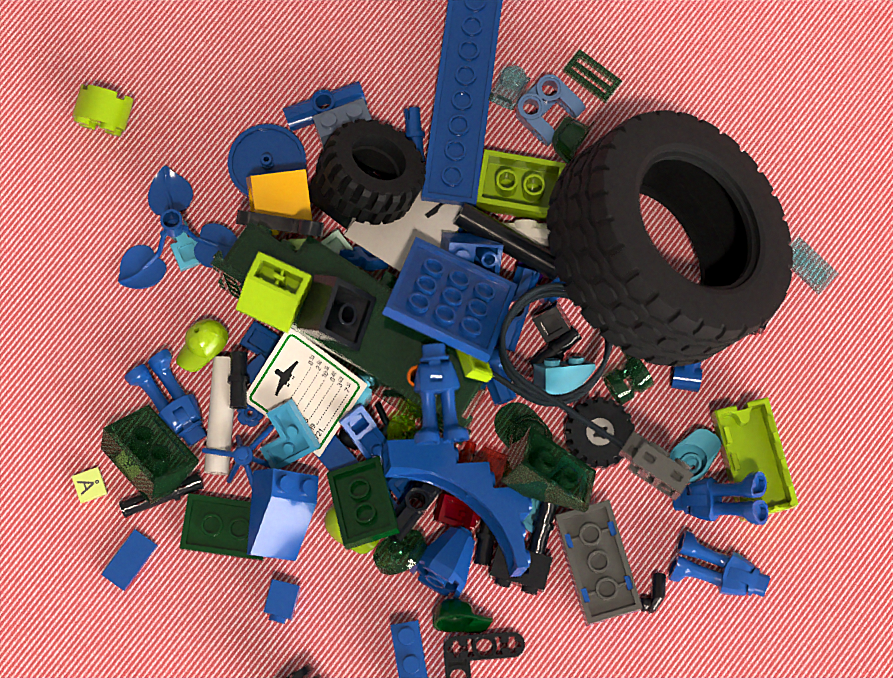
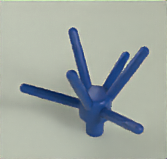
M269 425L249 446H244L241 436L236 435L237 448L235 451L202 448V452L233 457L235 464L226 480L227 483L232 482L238 469L242 466L246 471L252 489L253 473L250 464L254 462L271 469L267 461L253 456L252 451L274 429V426Z

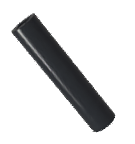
M466 202L461 206L453 221L454 225L472 235L503 244V253L552 281L556 279L558 274L553 263L556 257L551 255L550 250Z

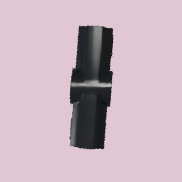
M417 481L395 509L400 533L388 538L400 544L442 489L426 482ZM412 498L420 500L422 507H412L409 500Z

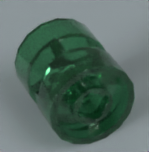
M634 357L623 362L621 369L615 367L602 376L607 389L619 405H623L633 399L635 392L642 393L654 385V381L646 366L640 359ZM624 379L628 381V385L625 384Z

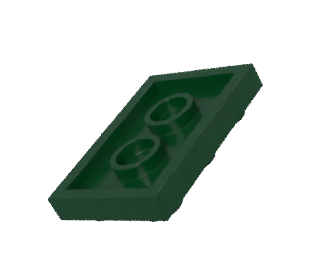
M380 456L326 473L343 546L346 550L400 533Z
M188 493L179 549L264 561V557L247 555L251 502Z

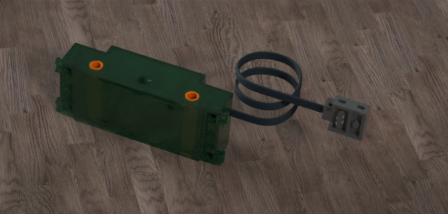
M249 222L224 259H222L223 254L221 251H217L213 255L214 259L210 264L212 269L221 276L218 281L219 287L238 300L245 279L258 252L311 275L312 281L315 275L339 277L376 297L377 300L359 352L316 339L296 328L307 296L291 328L307 338L354 375H360L371 384L369 388L373 394L420 425L423 424L421 394L414 391L416 371L420 363L419 359L423 358L422 345L443 342L382 314L397 281L394 275L385 271L383 277L378 281L311 236H308L299 250L295 252L296 247L283 238L279 241L272 237L271 234L273 232L261 223H258L256 226ZM547 283L527 291L508 311L502 325L499 340L501 365L513 383L491 369L493 373L492 378L529 402L541 406L560 408L621 448L622 450L619 455L631 462L627 470L675 501L694 475L689 471L690 466L678 458H675L673 461L669 458L670 453L656 443L648 441L635 431H633L627 442L624 443L567 405L583 397L597 383L609 360L612 350L611 343L604 339L603 360L595 374L579 388L564 394H549L526 379L513 366L506 351L505 336L516 315L530 303L542 298L561 297L571 300L564 289L567 286L565 283ZM445 344V354L449 356V361L451 360L460 384L459 389L455 390L457 419L460 426L469 428L473 421L472 414L485 396L487 382L466 377L456 349ZM439 394L435 395L439 432L443 434L441 396ZM464 441L456 442V443L461 446Z

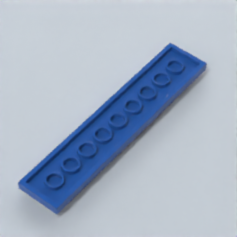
M448 0L426 161V180L423 185L421 201L459 206L466 202L476 208L503 0Z

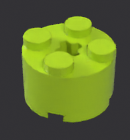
M81 84L72 117H74L73 121L79 123V126L95 130L96 126H99L100 129L105 130V133L121 137V133L126 130L134 99L126 95L124 99L117 98L118 92L94 85L86 87L84 84Z

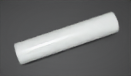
M216 356L213 358L206 448L231 451L234 409L229 408L230 384L227 383V377L230 376V357ZM205 453L204 473L229 475L230 457Z

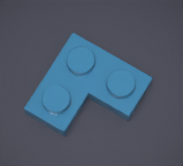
M292 398L266 413L280 435L259 448L271 469H281L321 446Z

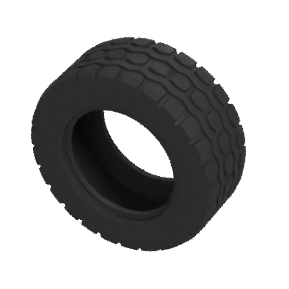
M670 110L641 113L623 121L574 157L562 170L555 183L548 205L550 207L547 210V229L550 231L547 236L551 255L556 257L553 263L561 282H566L567 286L564 289L575 307H581L580 314L594 329L599 328L600 335L615 347L621 346V351L636 359H644V362L661 366H684L702 362L765 325L777 312L787 295L792 278V271L790 269L793 266V249L789 245L791 235L788 223L782 219L785 216L778 197L772 195L774 189L763 172H758L759 166L746 151H740V145L726 133L720 134L719 128L705 120L698 121L697 117L687 113H676ZM640 194L646 195L662 204L683 226L698 256L701 276L700 284L678 273L657 250L643 222L640 209Z

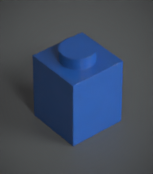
M272 579L264 608V613L270 615V621L285 624L286 619L293 621L301 590L300 586Z

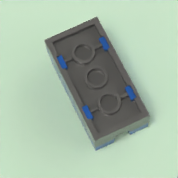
M610 500L555 515L559 539L586 627L604 622L607 619L640 611L642 609L641 601Z

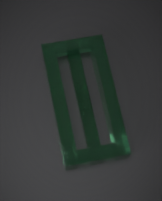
M581 49L563 69L566 75L605 104L622 84L621 79ZM581 59L612 82V86H609L577 61ZM572 67L576 68L578 71H580L582 74H584L586 77H588L590 80H592L594 83H596L598 86L604 89L606 93L601 91L599 88H597L595 85H593L591 82H589L587 79H585L583 76H581L579 73L573 70Z

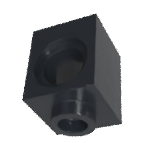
M558 301L533 315L532 320L546 343L566 333L571 328V323Z

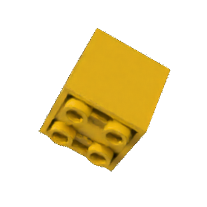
M306 169L255 175L246 178L250 212L312 221ZM252 227L253 232L260 231L264 236L279 234L278 230Z

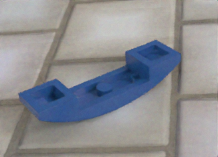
M359 403L338 422L366 460L380 456L382 460L381 450L387 439L378 429L377 424L362 404ZM386 477L390 491L399 502H402L407 492L417 482V480L408 478Z

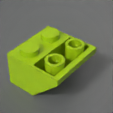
M258 252L245 279L236 310L288 334L313 282L312 276Z

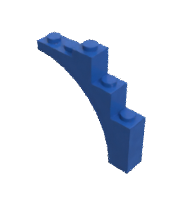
M440 438V444L415 445L414 439L387 440L381 450L385 477L413 479L448 491L466 503L482 518L491 530L505 556L510 577L521 576L530 565V553L528 549H525L526 528L522 522L532 510V500L530 496H527L526 486L494 488L495 474L493 471H490L489 462L458 463V448L454 447L453 443H444L443 438Z

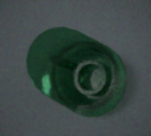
M566 117L556 129L552 145L554 151L567 164L574 158L578 148L593 128L595 121L589 126L571 117Z
M516 402L501 407L494 421L495 432L500 440L521 461L534 463L546 458L552 449L553 438L551 431L543 420L526 404Z

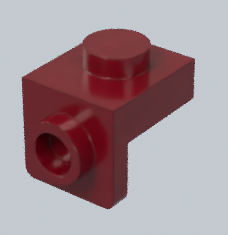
M440 494L433 521L454 528L461 526L467 530H474L480 520V516L457 497Z

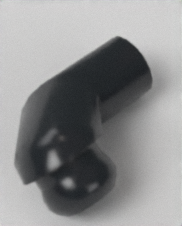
M655 573L652 575V593L650 598L646 596L641 597L642 609L640 611H647L648 614L657 611L666 596L665 574Z

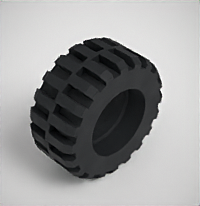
M358 119L354 123L349 121L336 128L326 143L315 170L318 186L322 187L321 193L325 199L328 198L330 200V205L335 210L337 208L341 210L342 215L349 218L351 216L356 219V222L365 223L366 221L370 225H380L381 222L383 224L392 223L394 220H399L405 216L426 180L425 163H422L424 161L420 151H416L415 143L405 138L406 134L399 130L398 132L392 129V125L387 123L383 125L377 120L366 122L365 119ZM357 164H362L376 170L385 180L366 174Z

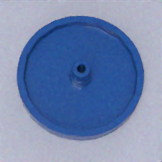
M261 124L245 130L233 142L228 154V171L231 180L238 191L247 198L249 197L246 178L249 176L307 169L306 154L300 140L288 129L273 124Z

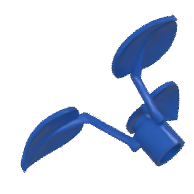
M163 166L156 174L148 192L149 207L156 215L161 216L160 223L163 228L160 232L161 237L157 252L154 254L153 250L146 245H136L127 250L120 263L118 278L119 284L131 289L150 288L163 279L167 269L165 263L159 257L162 254L166 236L178 237L185 232L194 241L198 242L194 247V255L200 264L208 268L222 267L242 254L240 241L227 227L215 223L206 224L202 227L200 237H198L184 224L180 212L190 206L193 200V190L183 177L173 172L167 166Z

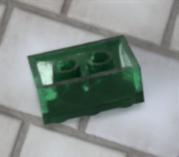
M149 404L103 428L100 449L150 505L173 493L199 463V459Z

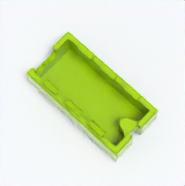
M769 398L746 402L742 407L743 409L738 411L736 405L714 410L711 414V419L716 436L721 441L720 451L729 483L740 482L751 472H762L767 481V489L763 496L758 498L733 497L734 501L763 500L768 505V515L794 509L798 506V500ZM739 517L740 522L747 521L745 518Z

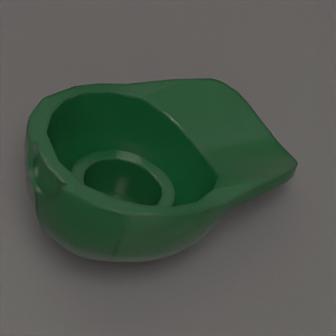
M450 598L443 600L437 605L432 624L434 629L442 632L482 633L491 625L493 618L475 614L473 606L466 600Z

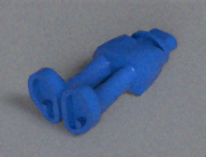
M445 344L422 345L423 358L419 359L420 363L416 371L414 391L421 394L423 424L422 429L415 433L414 443L415 445H435L441 443L435 395L439 394L442 405L444 443L469 440L468 429L460 426L457 419L455 390L459 389L460 384L451 360L449 361V356L445 354Z
M164 349L151 357L147 363L174 401L168 402L145 364L132 369L124 376V379L129 385L139 386L146 392L159 411L156 419L172 434L177 435L179 439L183 438L188 447H191L205 438L207 433L201 426L203 422L200 420L201 413L195 396L193 394L187 395L178 384L170 369L172 355L168 349Z
M751 472L742 481L736 483H718L712 477L692 482L686 485L675 501L673 500L674 510L684 511L685 514H690L693 517L706 521H716L721 515L743 517L754 525H764L769 514L768 505L765 501L722 502V497H761L767 489L766 477L762 472Z
M684 530L678 543L677 553L722 567V570L718 572L696 564L684 557L676 556L670 567L668 580L679 582L685 577H692L717 586L720 594L751 596L753 593L764 597L770 581L769 575L760 573V568H755L754 564L734 551L730 555H726L705 547L697 541L695 534Z

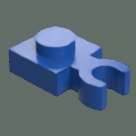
M361 246L354 247L353 250L342 249L338 256V261H346L344 266L346 269H355L357 266H360L366 271L373 272L375 270L388 269L389 264Z

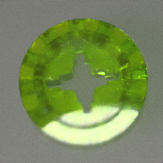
M398 415L393 417L388 424L387 440L414 439L415 433L420 429L415 428V420L409 419L408 415Z

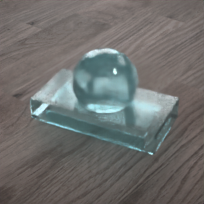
M511 65L506 67L491 91L488 100L511 111L514 110L528 87L531 78L527 77L524 69L519 66Z

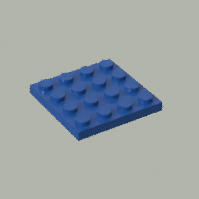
M416 237L382 314L487 363L494 350L518 284Z

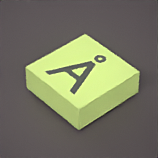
M98 467L71 476L81 504L108 494Z

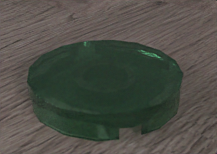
M413 529L410 530L400 544L392 541L390 538H386L377 546L373 554L375 566L382 574L386 575L405 572L418 564L427 549V541L418 530Z

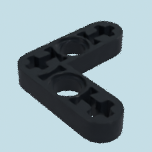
M242 210L237 211L236 224L317 237H322L324 223Z
M516 632L464 635L449 638L444 644L445 678H450L451 673L457 669L464 671L467 678H471L470 661L509 659L520 656L525 649L524 638ZM500 637L501 644L508 643L509 638L514 637L515 642H520V647L516 648L515 653H510L509 648H501L502 655H496L497 644L495 638ZM482 639L489 640L492 643L491 653L488 655L479 654L476 650L478 641ZM466 640H473L471 649L474 657H468L469 651L460 652L459 657H454L452 652H448V648L452 647L455 641L462 647L468 646Z

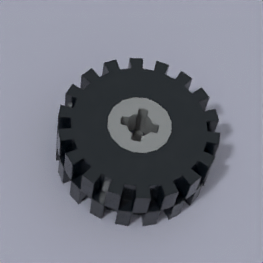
M597 397L596 400L588 399L585 403H580L576 406L575 411L601 428H604V430L624 443L627 442L635 430L634 424L631 422V415L624 411L625 407L621 404L619 406L616 405L612 399L606 401L602 397ZM569 415L564 431L565 446L567 450L569 449L570 456L579 461L578 464L583 467L584 465L589 466V469L593 470L596 468L605 470L610 466L618 465L621 460L623 461L624 458L619 455L622 450L606 438L604 439L603 436Z

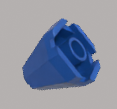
M458 526V528L450 527L416 556L409 571L413 575L417 571L420 574L418 578L420 583L446 597L451 592L454 593L452 598L458 599L467 582L475 540L472 538V533L461 526Z

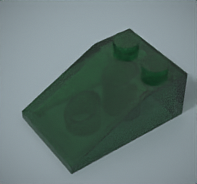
M530 426L511 443L501 481L524 497L586 512L589 509L597 471Z

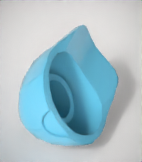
M697 429L671 450L669 458L673 461L675 458H678L690 466L689 471L694 475L688 483H692L702 478L709 471L712 462L721 448V441L711 431Z

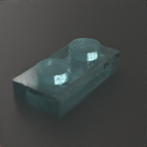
M798 237L790 245L793 249V266L791 270L820 295L839 273L803 239Z

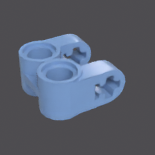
M551 74L541 77L538 83L520 98L515 110L518 121L545 146H549L558 137L556 131L542 118L553 105L558 103L573 118H577L586 109L581 99L560 78ZM551 86L556 94L547 96L543 93L542 87ZM525 104H532L535 106L537 113L527 114L523 110V106Z

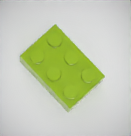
M485 149L476 209L547 222L550 195L566 163Z

